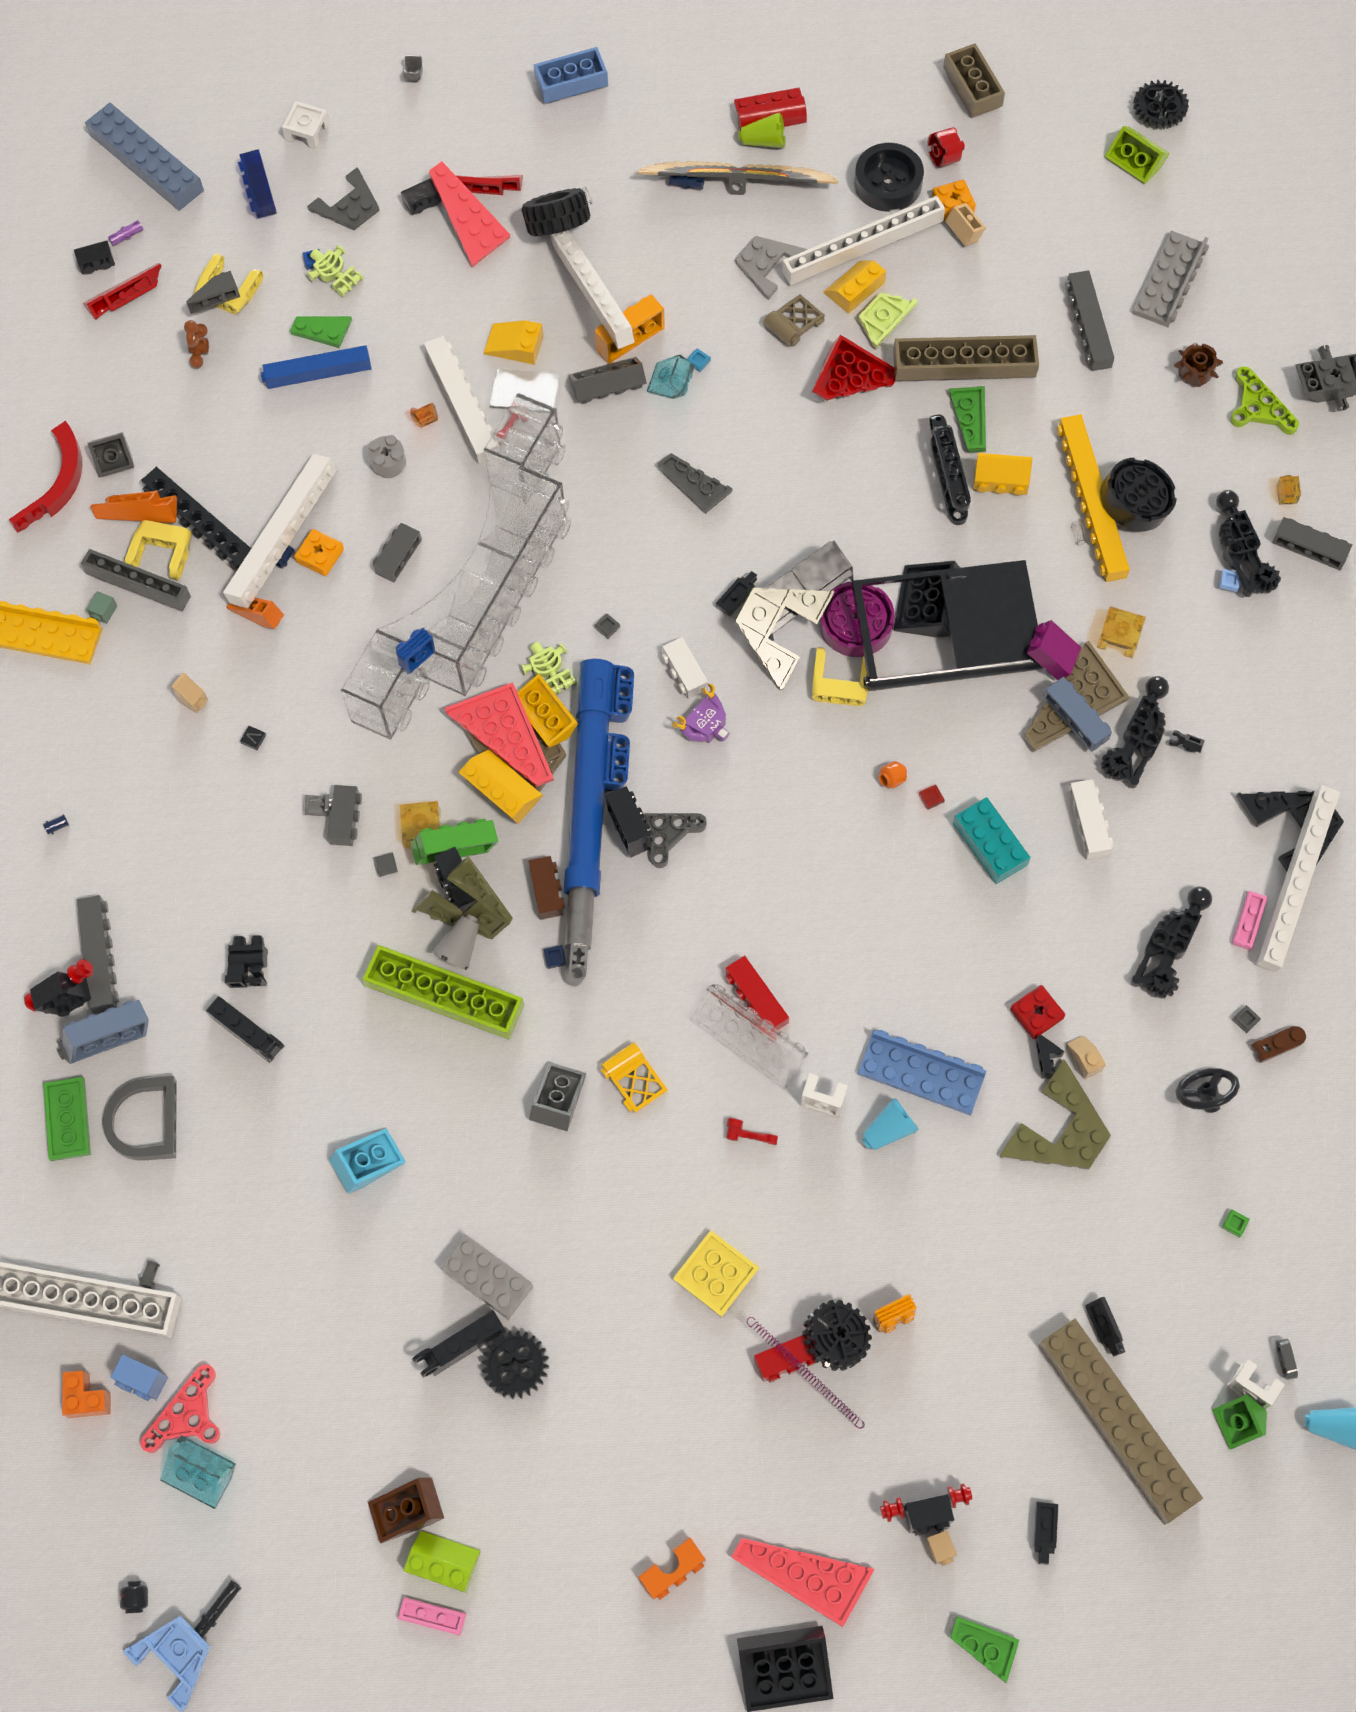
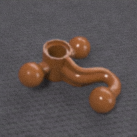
M189 320L184 324L188 351L194 354L190 357L189 362L193 368H200L203 365L201 354H208L209 352L208 338H203L207 335L208 329L204 324H197L195 321Z

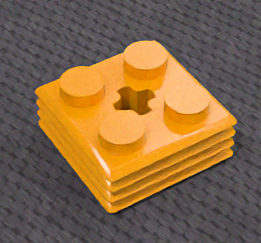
M964 179L933 188L932 197L938 196L945 207L943 221H946L953 207L967 203L971 210L975 212L976 203Z
M311 529L294 557L297 563L323 576H327L344 551V546L342 542L315 529Z
M910 1294L875 1310L873 1321L877 1325L876 1328L879 1329L878 1332L884 1331L887 1334L894 1331L897 1324L902 1322L903 1325H906L914 1320L917 1306H915V1302H912L913 1298H911Z

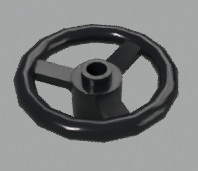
M1208 1068L1187 1075L1179 1082L1175 1092L1177 1100L1183 1106L1191 1109L1205 1110L1207 1113H1214L1220 1109V1106L1230 1102L1237 1095L1240 1084L1238 1077L1231 1071L1221 1068ZM1212 1076L1209 1082L1201 1084L1198 1089H1185L1191 1082L1199 1078ZM1222 1077L1228 1079L1232 1085L1230 1091L1225 1095L1220 1094L1218 1090V1084ZM1186 1097H1198L1200 1102L1187 1099Z

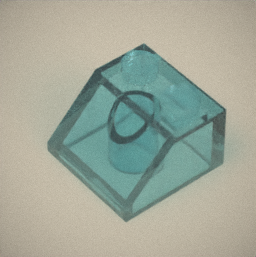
M681 354L657 362L647 392L671 399L684 396L687 393L695 366Z

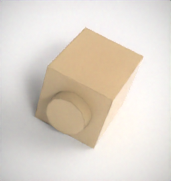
M947 1530L925 1539L935 1564L941 1563L942 1566L954 1562L953 1557L957 1556V1553Z

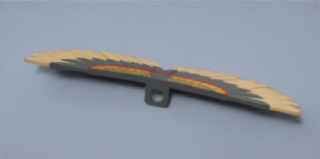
M674 161L647 165L638 171V174L658 176L729 177V193L737 195L745 194L746 178L838 184L836 177L822 171L804 169V167L772 166V164L762 166L763 164H749L737 168L729 163L723 164L708 161L706 163L686 161L685 163ZM736 181L741 182L742 189L734 190L732 187L733 183Z

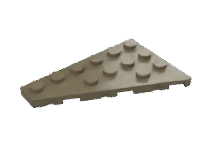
M1090 641L1085 642L1077 657L1071 675L1064 678L1073 684L1075 691L1086 699L1090 708L1095 709L1098 715L1101 716L1128 701L1129 696ZM1046 701L1042 710L1026 731L1024 738L1035 752L1073 730Z

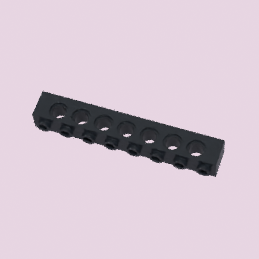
M157 466L141 479L144 492L158 491L160 498L176 495L177 518L181 525L185 528L189 527L197 539L201 538L204 540V544L210 550L214 549L221 560H227L229 566L234 571L239 569L252 548Z

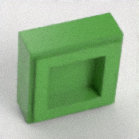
M1231 1209L1221 1228L1240 1238L1250 1219Z

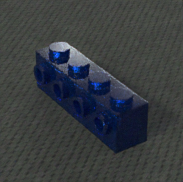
M259 149L239 154L241 161L238 162L240 172L244 171V175H242L244 186L248 185V188L245 189L247 197L252 199V202H249L251 211L256 213L257 219L277 214Z

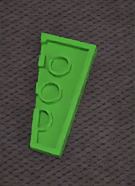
M985 386L950 388L949 393L968 453L985 452Z

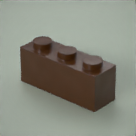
M551 856L528 860L540 920L562 916V909L565 908L564 898L559 897L558 893L562 889L560 879L556 880L555 873H558L556 862H552Z

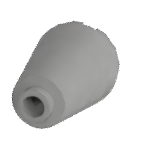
M467 914V916L462 915L434 948L432 953L439 958L443 957L446 962L456 967L467 970L480 925L477 923L478 918Z

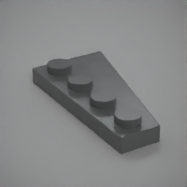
M672 453L658 463V468L705 513L733 492V488L730 486H725L716 478L705 475L702 470L691 467L688 462Z

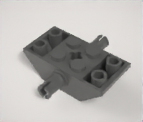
M1324 345L1320 346L1318 352L1321 360L1295 365L1304 394L1318 403L1335 400L1338 411H1342V409L1343 411L1347 410L1349 404L1346 398L1356 395V354L1332 358L1329 346L1325 345V348Z

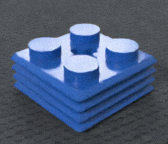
M425 628L414 630L406 642L402 641L396 647L399 667H402L407 674H411L435 653L433 636Z

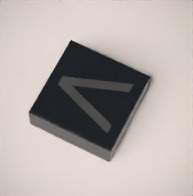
M248 726L240 742L258 751L266 737V733Z

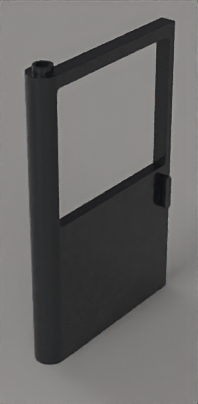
M1026 560L853 580L851 583L867 672L866 677L863 678V684L865 688H868V691L1044 669L1027 653L1030 641L1036 633L1035 629L1038 623ZM940 577L956 669L878 678L861 587Z

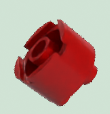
M955 127L934 132L928 137L927 144L931 146L929 156L935 166L943 167L961 160L965 144L963 140H960Z

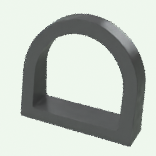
M165 1076L140 1079L120 1088L108 1102L103 1117L104 1133L112 1148L120 1155L138 1161L176 1158L177 1080L175 1077ZM166 1090L165 1145L133 1148L120 1142L114 1131V1118L120 1105L127 1098L137 1093Z

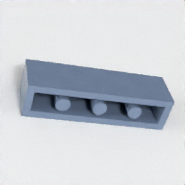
M1062 677L1045 690L1043 696L1045 700L1091 752L1110 739L1112 734L1110 726L1099 718L1095 709L1090 708L1086 699L1075 691L1070 681Z

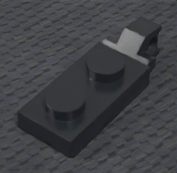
M751 571L745 578L738 577L716 602V607L728 616H731L747 598L751 589L755 588L754 583L757 581V574Z
M1101 1297L1085 1305L1101 1344L1110 1349L1113 1357L1125 1353L1122 1334L1106 1298Z
M1036 1502L1034 1552H1039V1564L1041 1565L1049 1564V1554H1054L1056 1549L1058 1504Z

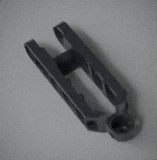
M931 415L929 417L932 433L931 451L948 516L954 525H963L967 521V509L970 507L971 497L953 429L950 425H947L943 415ZM961 512L964 517L958 519L954 517V513Z

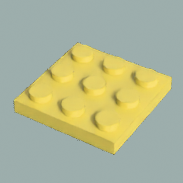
M710 1230L674 1276L673 1280L722 1318L758 1272L759 1267Z

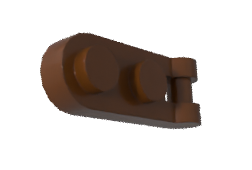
M1293 1026L1263 1040L1256 1041L1251 1044L1253 1051L1256 1050L1259 1062L1263 1063L1301 1046L1306 1040V1033L1302 1028ZM1267 1046L1269 1052H1265L1263 1047Z

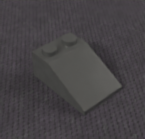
M549 1062L532 1103L529 1120L568 1131L587 1073Z

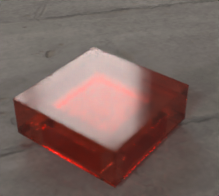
M936 784L919 792V796L927 810L945 802Z

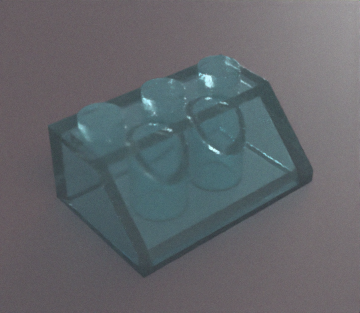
M181 1435L168 1450L160 1481L215 1509L232 1479L236 1463Z

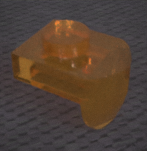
M433 403L419 409L414 407L410 409L411 418L419 427H424L439 420Z

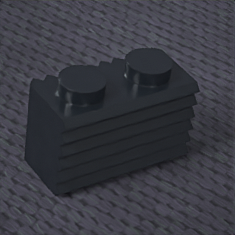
M431 178L401 191L402 201L411 215L421 213L426 208L436 206L442 201Z
M107 240L74 249L82 274H90L95 270L98 271V269H108L111 266H115L112 251Z

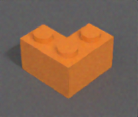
M85 1371L63 1372V1416L78 1418L111 1414V1393L106 1390L90 1391V1374Z

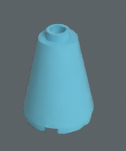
M894 1098L863 1133L865 1138L862 1141L868 1149L873 1148L877 1150L916 1133L919 1129L898 1100Z
M1356 1407L1310 1410V1415L1306 1414L1305 1427H1309L1308 1432L1356 1450Z

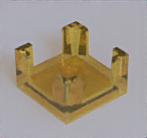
M1110 606L1097 648L1106 650L1108 644L1126 649L1124 656L1133 658L1146 617Z
M438 801L400 805L401 832L404 847L411 848V842L422 829L431 828L435 830L440 827L441 811Z

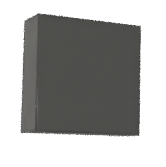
M605 614L594 625V628L609 639L620 628V624L609 614Z
M393 852L374 857L379 877L398 872Z
M1247 1005L1232 1019L1246 1034L1261 1020Z

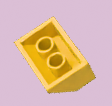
M860 260L824 290V294L849 314L885 283L886 270L874 260Z
M978 453L974 470L973 490L996 492L999 494L1027 495L1033 457Z

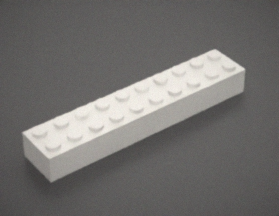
M0 1262V1308L172 1339L182 1299L175 1293Z

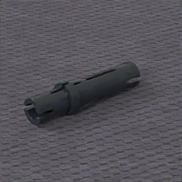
M231 1580L207 1613L201 1615L202 1619L194 1630L202 1638L211 1627L216 1626L217 1619L228 1607L239 1590L242 1589L235 1581Z

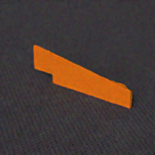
M158 491L113 495L105 498L106 503L92 504L90 506L96 519L148 520L175 523L177 517L176 495L160 498Z

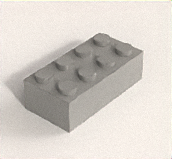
M465 1235L441 1267L443 1273L507 1320L511 1318L533 1288L529 1280L467 1235Z

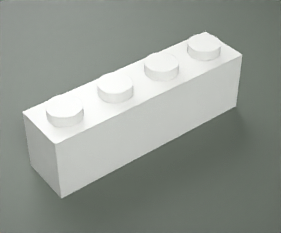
M1093 779L1071 783L1068 792L1086 860L1109 856L1114 845L1112 838L1108 836V822L1103 818L1104 807L1102 802L1099 803L1098 786L1094 785Z

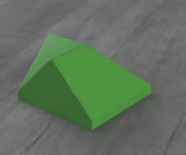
M1248 1394L1212 1409L1230 1450L1266 1435L1267 1411Z

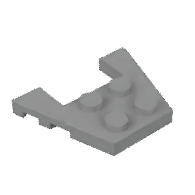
M755 236L737 257L736 264L748 278L752 279L758 290H761L764 293V297L769 300L777 291L778 285L765 277L783 256L789 258L807 249Z

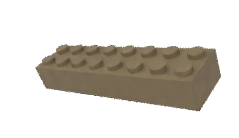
M1036 335L895 338L893 347L895 381L1036 377L1039 368Z

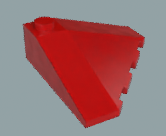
M839 335L832 343L812 392L828 401L833 400L834 397H846L861 391L877 390L879 387L884 386L891 387L895 383L894 367L844 336Z

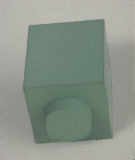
M97 591L87 607V611L91 618L96 619L99 623L101 621L107 624L117 608V604L113 597Z

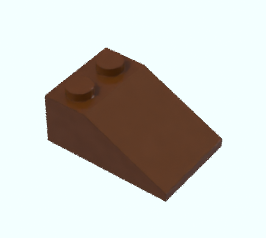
M432 1477L417 1478L368 1502L380 1543L409 1534L444 1519Z

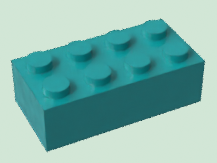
M987 797L955 815L953 825L995 884L1000 883L1028 866L1031 858Z

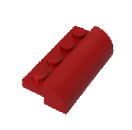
M800 87L734 99L740 131L741 127L775 113L782 114L784 127L807 123L806 104Z

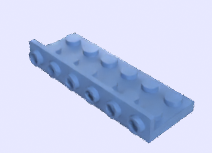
M873 1030L858 1075L971 1116L987 1071L983 1070V1067L980 1065L964 1063V1060L961 1058H950L941 1051L928 1050L922 1044H911L903 1037L895 1038L889 1036V1033L886 1031Z

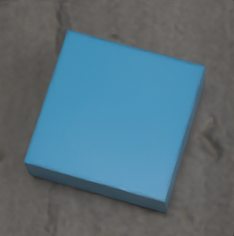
M697 348L688 357L686 363L701 372L711 361V357Z

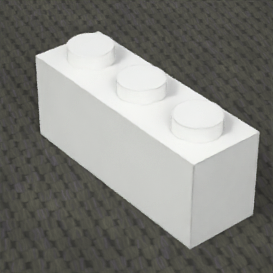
M683 637L662 646L663 654H661V657L665 664H669L673 679L677 678L682 694H686L689 699L702 693V688L708 690V680Z

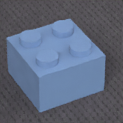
M123 1354L110 1377L116 1381L115 1386L129 1393L134 1390L133 1394L148 1402L150 1398L157 1401L168 1379L161 1372Z

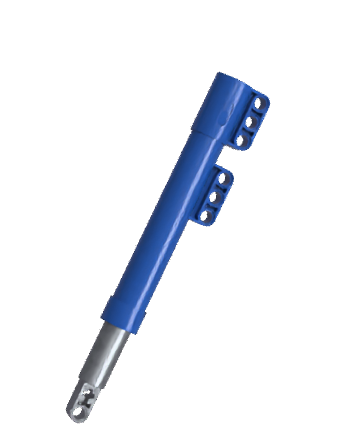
M595 658L582 661L579 670L576 712L578 725L568 863L564 878V893L568 895L565 948L568 949L566 981L570 986H579L586 977L587 957L588 951L591 949L594 898L600 895V855L605 791H615L623 788L628 779L630 740L625 735L609 733V722H626L631 714L634 671L630 667L614 665L607 660ZM620 693L626 694L627 697L620 695ZM619 709L624 710L626 714L620 713ZM616 744H621L624 748H619ZM615 761H620L622 765H617ZM614 778L620 779L621 783L616 782ZM572 972H577L580 978H574Z

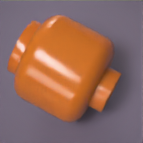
M892 761L883 766L879 772L880 783L889 789L898 787L907 779L906 767L897 761Z

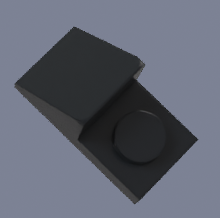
M1038 1035L1035 1043L1042 1079L1050 1078L1052 1071L1055 1070L1054 1061L1051 1058L1062 1057L1064 1051L1043 1035Z

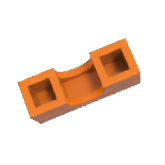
M691 1537L673 1550L679 1560V1566L675 1572L670 1574L663 1573L655 1564L638 1577L653 1600L656 1598L659 1600L663 1599L670 1593L668 1590L674 1584L676 1587L680 1586L687 1580L685 1576L691 1571L695 1574L704 1567L703 1562L706 1559Z

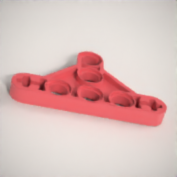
M204 1364L196 1369L144 1434L140 1442L141 1448L144 1451L155 1453L167 1440L197 1436L207 1444H213L219 1440V1428L209 1421L207 1389L216 1378V1372L211 1366ZM203 1370L206 1372L210 1370L208 1372L210 1377L208 1379L203 1378V1380L201 1381V1383L204 1384L203 1387H201L198 1383L194 1382L195 1379H197L198 1381L202 1379L203 1375L201 1374V1372ZM190 1386L197 1387L198 1391L194 1397L187 1396V1389ZM176 1403L184 1405V1410L181 1414H174L173 1407ZM197 1415L200 1422L196 1427H191L189 1419ZM163 1420H168L170 1428L162 1432L159 1425ZM209 1428H214L216 1432L215 1437L207 1440L204 1436L205 1431ZM154 1430H156V1432L162 1435L163 1437L160 1439V1437L157 1436L154 1440L155 1446H149L147 1448L148 1443L146 1441L148 1439H154L156 1434H154L153 1432Z

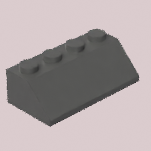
M637 357L569 374L575 397L582 403L590 402L595 397H608L610 393L614 392L616 394L626 392L625 389L629 388L639 389L643 387L642 385L647 384L642 362Z

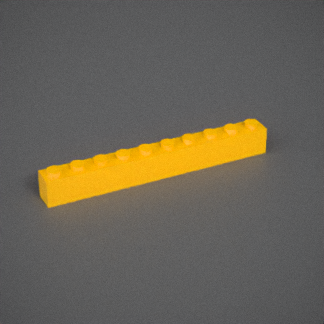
M1082 414L1063 417L1057 426V434L1061 436L1062 450L1066 451L1067 454L1066 463L1071 468L1072 482L1076 484V496L1080 497L1081 512L1085 513V525L1091 533V544L1095 546V558L1100 562V574L1104 576L1105 582L1125 579L1130 568L1115 520L1107 513L1101 501L1100 489L1103 481Z

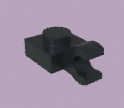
M1174 730L1172 735L1177 736L1178 740L1170 739L1169 744L1171 746L1183 744L1182 746L1186 750L1200 753L1205 740L1190 734L1184 735L1180 731Z

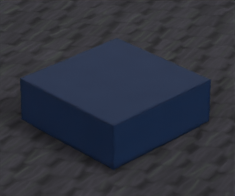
M563 945L544 949L548 969L567 964Z

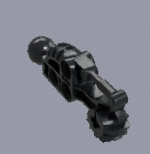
M1232 490L1222 491L1217 496L1216 505L1220 511L1227 513L1229 516L1219 528V541L1222 544L1223 558L1228 562L1232 570H1236L1239 576L1238 579L1244 589L1243 595L1245 597H1250L1255 591L1260 592V594L1265 591L1269 594L1278 587L1281 581L1280 571L1275 570V566H1269L1268 562L1261 563L1257 553L1261 542L1246 511H1238L1237 509L1239 496ZM1242 561L1246 563L1250 571L1249 582L1240 567Z
M1161 676L1152 677L1146 682L1145 690L1147 696H1143L1123 734V739L1126 742L1124 748L1116 747L1114 752L1110 749L1107 751V755L1105 754L1102 757L1101 767L1105 768L1103 774L1109 773V779L1115 776L1117 781L1124 780L1130 788H1136L1139 784L1144 768L1153 757L1165 731V714L1159 711V703L1156 701L1168 694L1169 684ZM1138 716L1144 717L1145 720H1140ZM1129 731H1134L1137 736L1130 734ZM1147 740H1152L1154 744H1149ZM1137 748L1140 750L1143 759L1133 774L1132 756Z
M1198 886L1190 890L1187 897L1190 905L1189 909L1185 908V911L1180 910V912L1171 911L1169 915L1166 914L1163 917V921L1158 922L1145 948V956L1131 979V984L1134 987H1145L1147 992H1155V998L1161 994L1163 999L1166 998V995L1173 996V991L1178 990L1177 983H1179V978L1175 977L1177 972L1171 966L1174 960L1181 959L1185 955L1202 917L1200 912L1212 904L1211 892L1205 887ZM1187 929L1190 934H1183L1180 930ZM1159 937L1163 939L1164 942L1157 943L1154 938ZM1173 946H1180L1182 951L1174 950ZM1162 954L1163 957L1159 966L1144 975L1150 957ZM1161 979L1165 981L1164 984H1160Z

